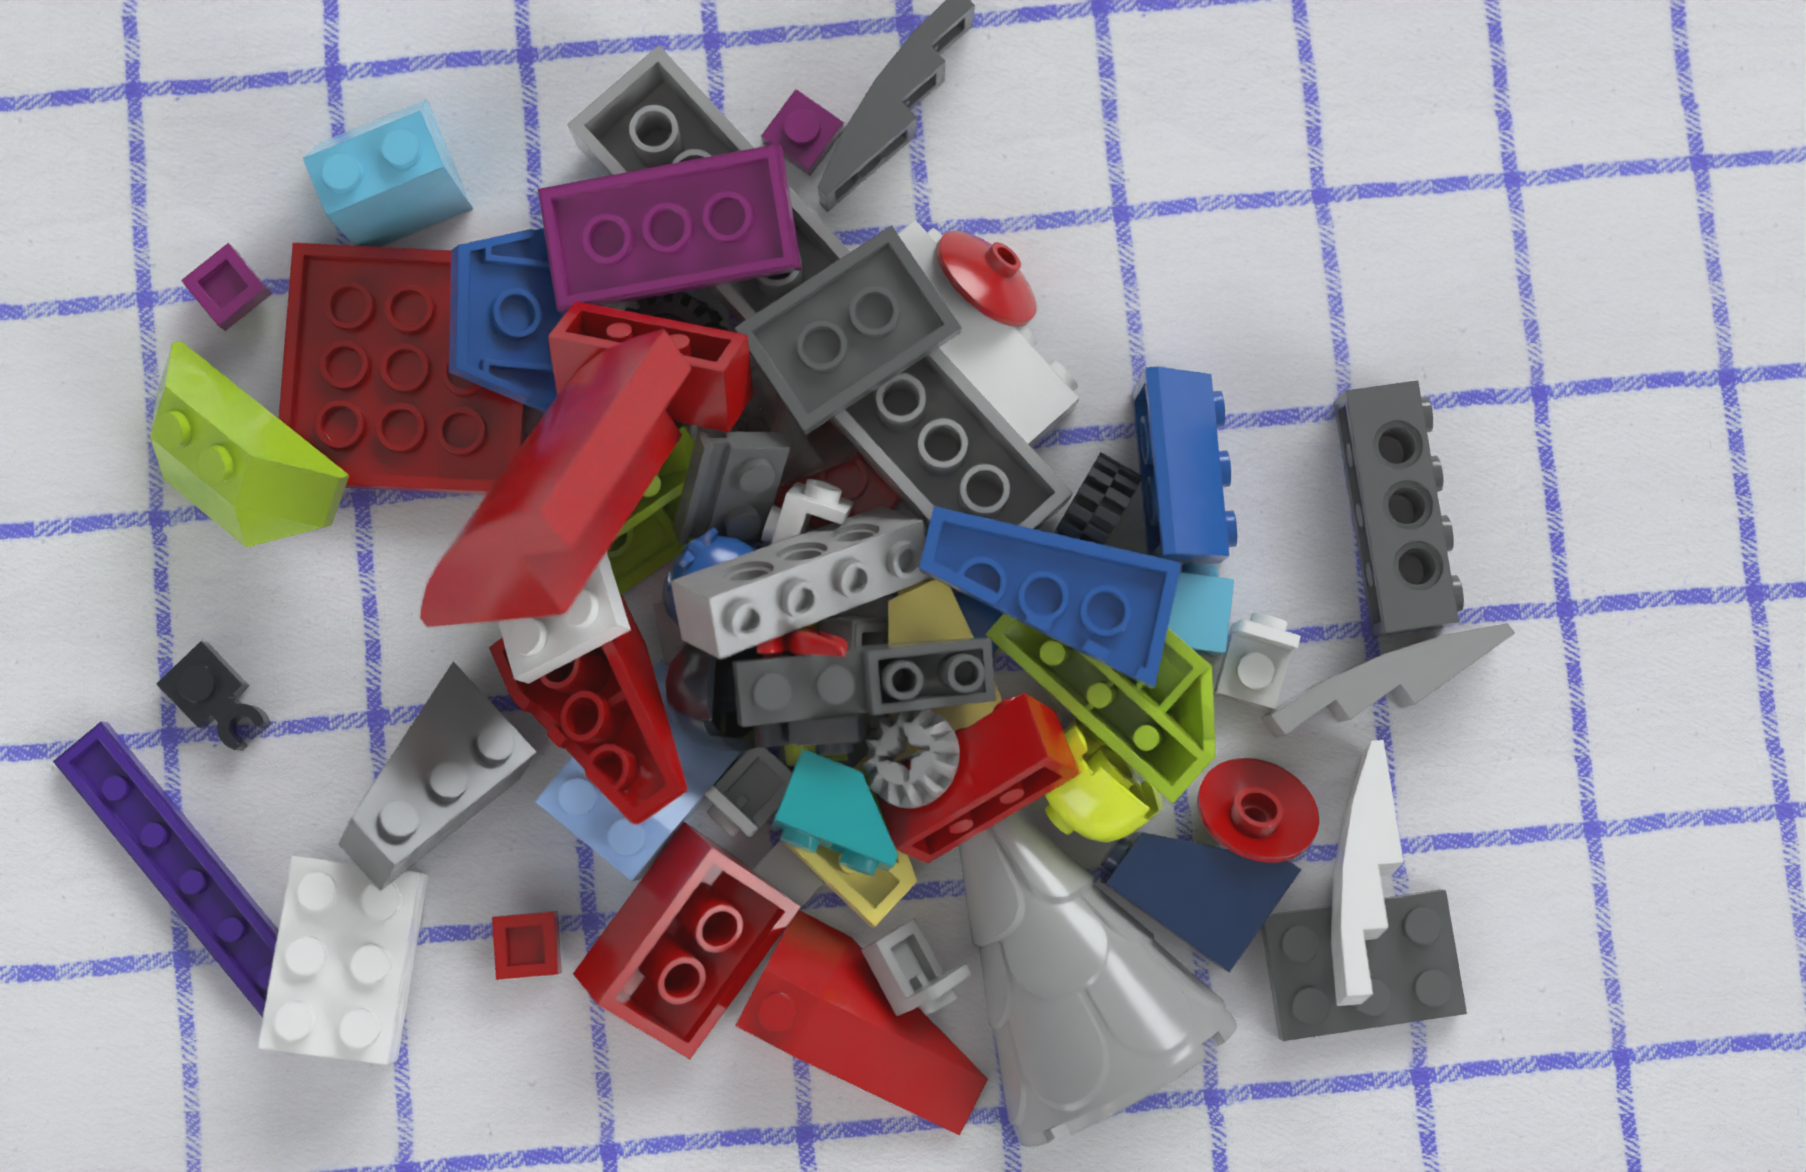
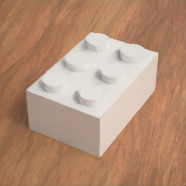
M299 856L291 857L258 1049L383 1065L398 1061L429 874L405 871L380 891L356 864Z

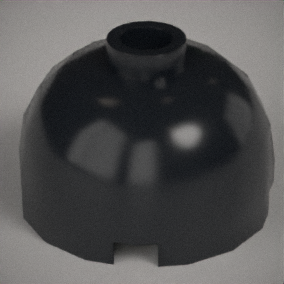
M684 642L677 648L667 671L665 681L666 703L673 722L692 741L707 747L728 751H744L757 748L755 746L754 726L742 727L738 725L732 661L762 658L764 653H757V645L721 659L687 642Z

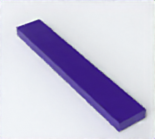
M99 722L58 756L53 763L263 1018L278 928L108 722Z

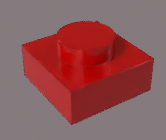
M558 911L492 917L496 980L558 975L562 973Z

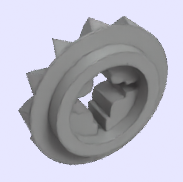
M929 709L903 711L892 717L880 718L881 727L877 730L874 737L865 739L869 751L867 762L861 765L869 775L872 783L870 789L888 803L903 808H916L936 800L949 787L958 768L959 744L951 725L942 716ZM908 741L919 749L928 750L911 760V770L909 771L907 767L892 762L893 759H896L897 755L905 753L906 742Z

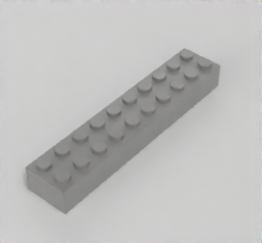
M660 45L654 48L567 124L577 147L604 176L754 148ZM789 185L802 270L706 287L739 324L850 253L844 244ZM940 348L828 420L918 519L923 520V524L927 529L929 528L933 506L1039 530L1068 503L1073 494Z

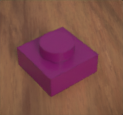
M795 89L762 133L761 139L762 143L766 146L779 144L782 147L784 158L811 176L845 129L844 122Z
M229 243L181 280L214 322L224 331L228 330L272 294L239 252Z

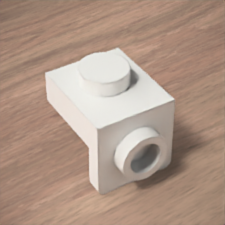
M808 479L806 485L796 482L787 492L782 509L775 506L772 507L761 540L772 545L806 533L812 515L843 524L851 512L853 501L842 498V490L830 483L815 479Z

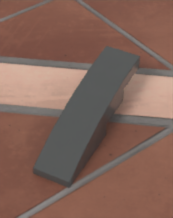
M945 0L914 30L876 77L843 130L818 185L819 203L826 212H829L916 137L917 117L910 110L944 82L946 61L940 54L973 27L975 5L971 0Z

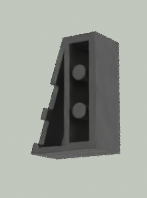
M453 661L350 818L338 845L374 885L382 891L520 780L537 751Z

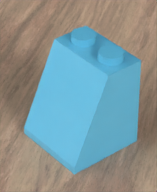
M427 99L318 143L303 158L326 216L355 246L382 247L473 209Z

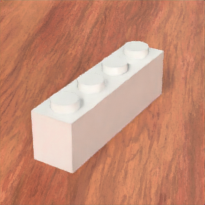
M914 220L898 235L962 327L959 335L939 348L1032 448L1075 409L1079 401V397L1073 392L1078 387L1076 381L1059 362L1053 360L1048 364L1033 348L1037 340L1026 325L1016 327L999 323L970 305L950 284L938 263L936 245L943 235L935 228L926 232Z

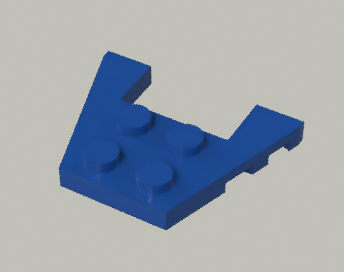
M544 228L528 229L457 245L451 250L449 373L545 413L557 397L548 336L566 313L558 312L556 308Z

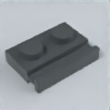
M707 432L697 433L672 527L679 544H688L690 537H700L711 528H715L718 531V536L733 537L742 542H762L763 530L773 507L790 451V446L783 432H724L723 438H709Z

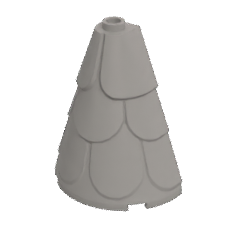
M1013 813L959 845L972 944L979 947L988 1020L989 1025L994 1028L1008 1121L1014 1126L1015 1134L1022 1146L1033 1147L1051 1142L1055 1139L1051 1129L1065 1123L1070 1133L1074 1134L1128 1108L1171 1083L1206 1059L1208 1056L1202 1047L1206 1041L1213 1038L1218 1046L1225 1043L1233 1035L1237 1028V1023L1230 1011L1226 1009L1224 1000L1156 942L1151 931L1094 885V876L1020 813Z

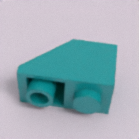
M802 749L771 825L783 830L780 840L811 853L816 852L818 845L842 854L839 864L868 876H874L877 868L888 871L894 867L898 856L862 772Z

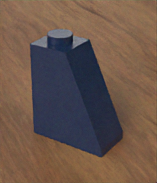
M1135 832L1130 840L1125 837L1117 839L1110 847L1100 863L1102 867L1108 870L1100 882L1216 966L1230 973L1301 869L1288 861L1275 863L1259 862L1244 858L1224 848L1144 832Z

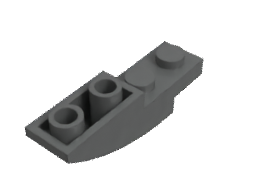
M989 637L848 647V651H845V657L790 653V655L732 661L738 725L742 727L859 713L877 715L996 701L991 638Z

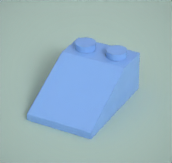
M662 659L653 670L688 791L640 825H634L585 776L584 768L571 757L535 801L631 881L639 880L644 876L683 822L687 823L707 798L704 793L712 785H716L744 752L707 747L692 741L682 733L673 722L666 703L665 681L669 665H665Z

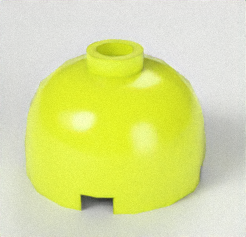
M1078 718L1063 730L1080 774L1045 794L1049 802L1044 808L1045 812L1060 831L1067 835L1076 831L1090 840L1110 842L1130 836L1145 826L1163 809L1162 798L1159 792L1146 780L1140 784L1130 765L1086 725H1082Z

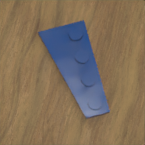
M933 506L919 571L1150 688H1154L1182 563Z

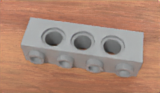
M879 506L848 517L843 524L834 522L671 580L681 639L721 659L930 579L931 576L919 571L926 541L923 520L884 506Z

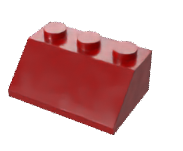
M684 821L578 965L573 975L597 1005L690 1060L801 906L753 871L752 868L731 852Z

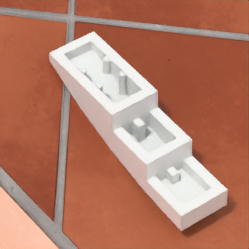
M1384 740L1371 741L1360 757L1342 819L1333 874L1331 947L1337 1006L1362 1004L1373 994L1364 940L1378 939L1388 928L1380 876L1393 875L1403 863Z

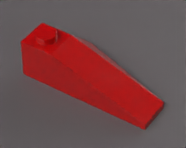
M620 594L631 629L630 631L529 684L514 679L503 638L488 647L511 699L524 712L532 714L548 731L546 735L558 748L566 750L584 768L585 776L631 824L640 825L688 791L647 645L622 594Z
M798 910L783 933L735 1026L799 1060L960 1136L988 1078L919 1007L896 1016L861 951L863 948L851 936Z

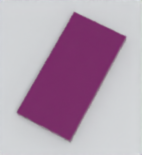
M779 144L538 189L556 308L561 313H566L575 301L607 306L802 270L783 150Z

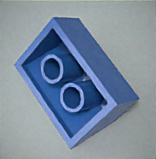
M1159 366L1145 367L1132 390L1139 474L1143 476L1140 484L1147 555L1182 564L1221 563L1230 556L1229 547H1236L1238 539L1235 513L1233 510L1225 511L1223 487H1230L1231 462L1228 451H1219L1217 427H1224L1223 393L1222 391H1213L1212 374Z

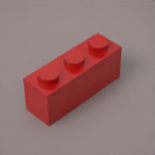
M575 301L548 336L557 395L582 366L603 351L633 337L665 329L691 368L666 406V412L676 422L696 425L705 429L730 432L753 396L748 335Z
M1022 693L1019 696L1010 697L999 702L994 707L993 712L969 727L954 730L959 744L958 768L949 787L931 803L916 808H903L888 803L876 793L895 849L929 864L981 831L990 828L1080 774L1055 710L1028 694ZM908 759L900 764L907 767L909 771L911 770L912 759Z

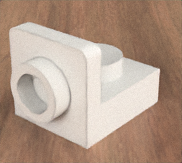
M1252 613L1250 621L1240 619L1233 623L1213 694L1268 710H1275L1291 652L1298 648L1301 636L1286 632L1288 622L1260 613Z

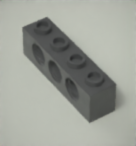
M1418 380L1346 390L1334 401V408L1372 638L1443 628L1458 623V611H1462L1464 607V594L1459 577L1451 575L1448 551L1453 549L1454 536L1449 517L1447 515L1441 516L1437 492L1442 491L1444 479L1440 459L1436 455L1431 456L1427 434L1433 429V411L1430 400L1427 396L1421 397ZM1381 436H1390L1399 441L1404 452L1403 460L1400 464L1391 463L1382 457L1378 447ZM1391 495H1401L1410 501L1414 511L1410 524L1400 523L1390 514L1388 504ZM1402 554L1413 555L1421 562L1424 572L1423 578L1418 585L1407 582L1401 576L1399 560Z

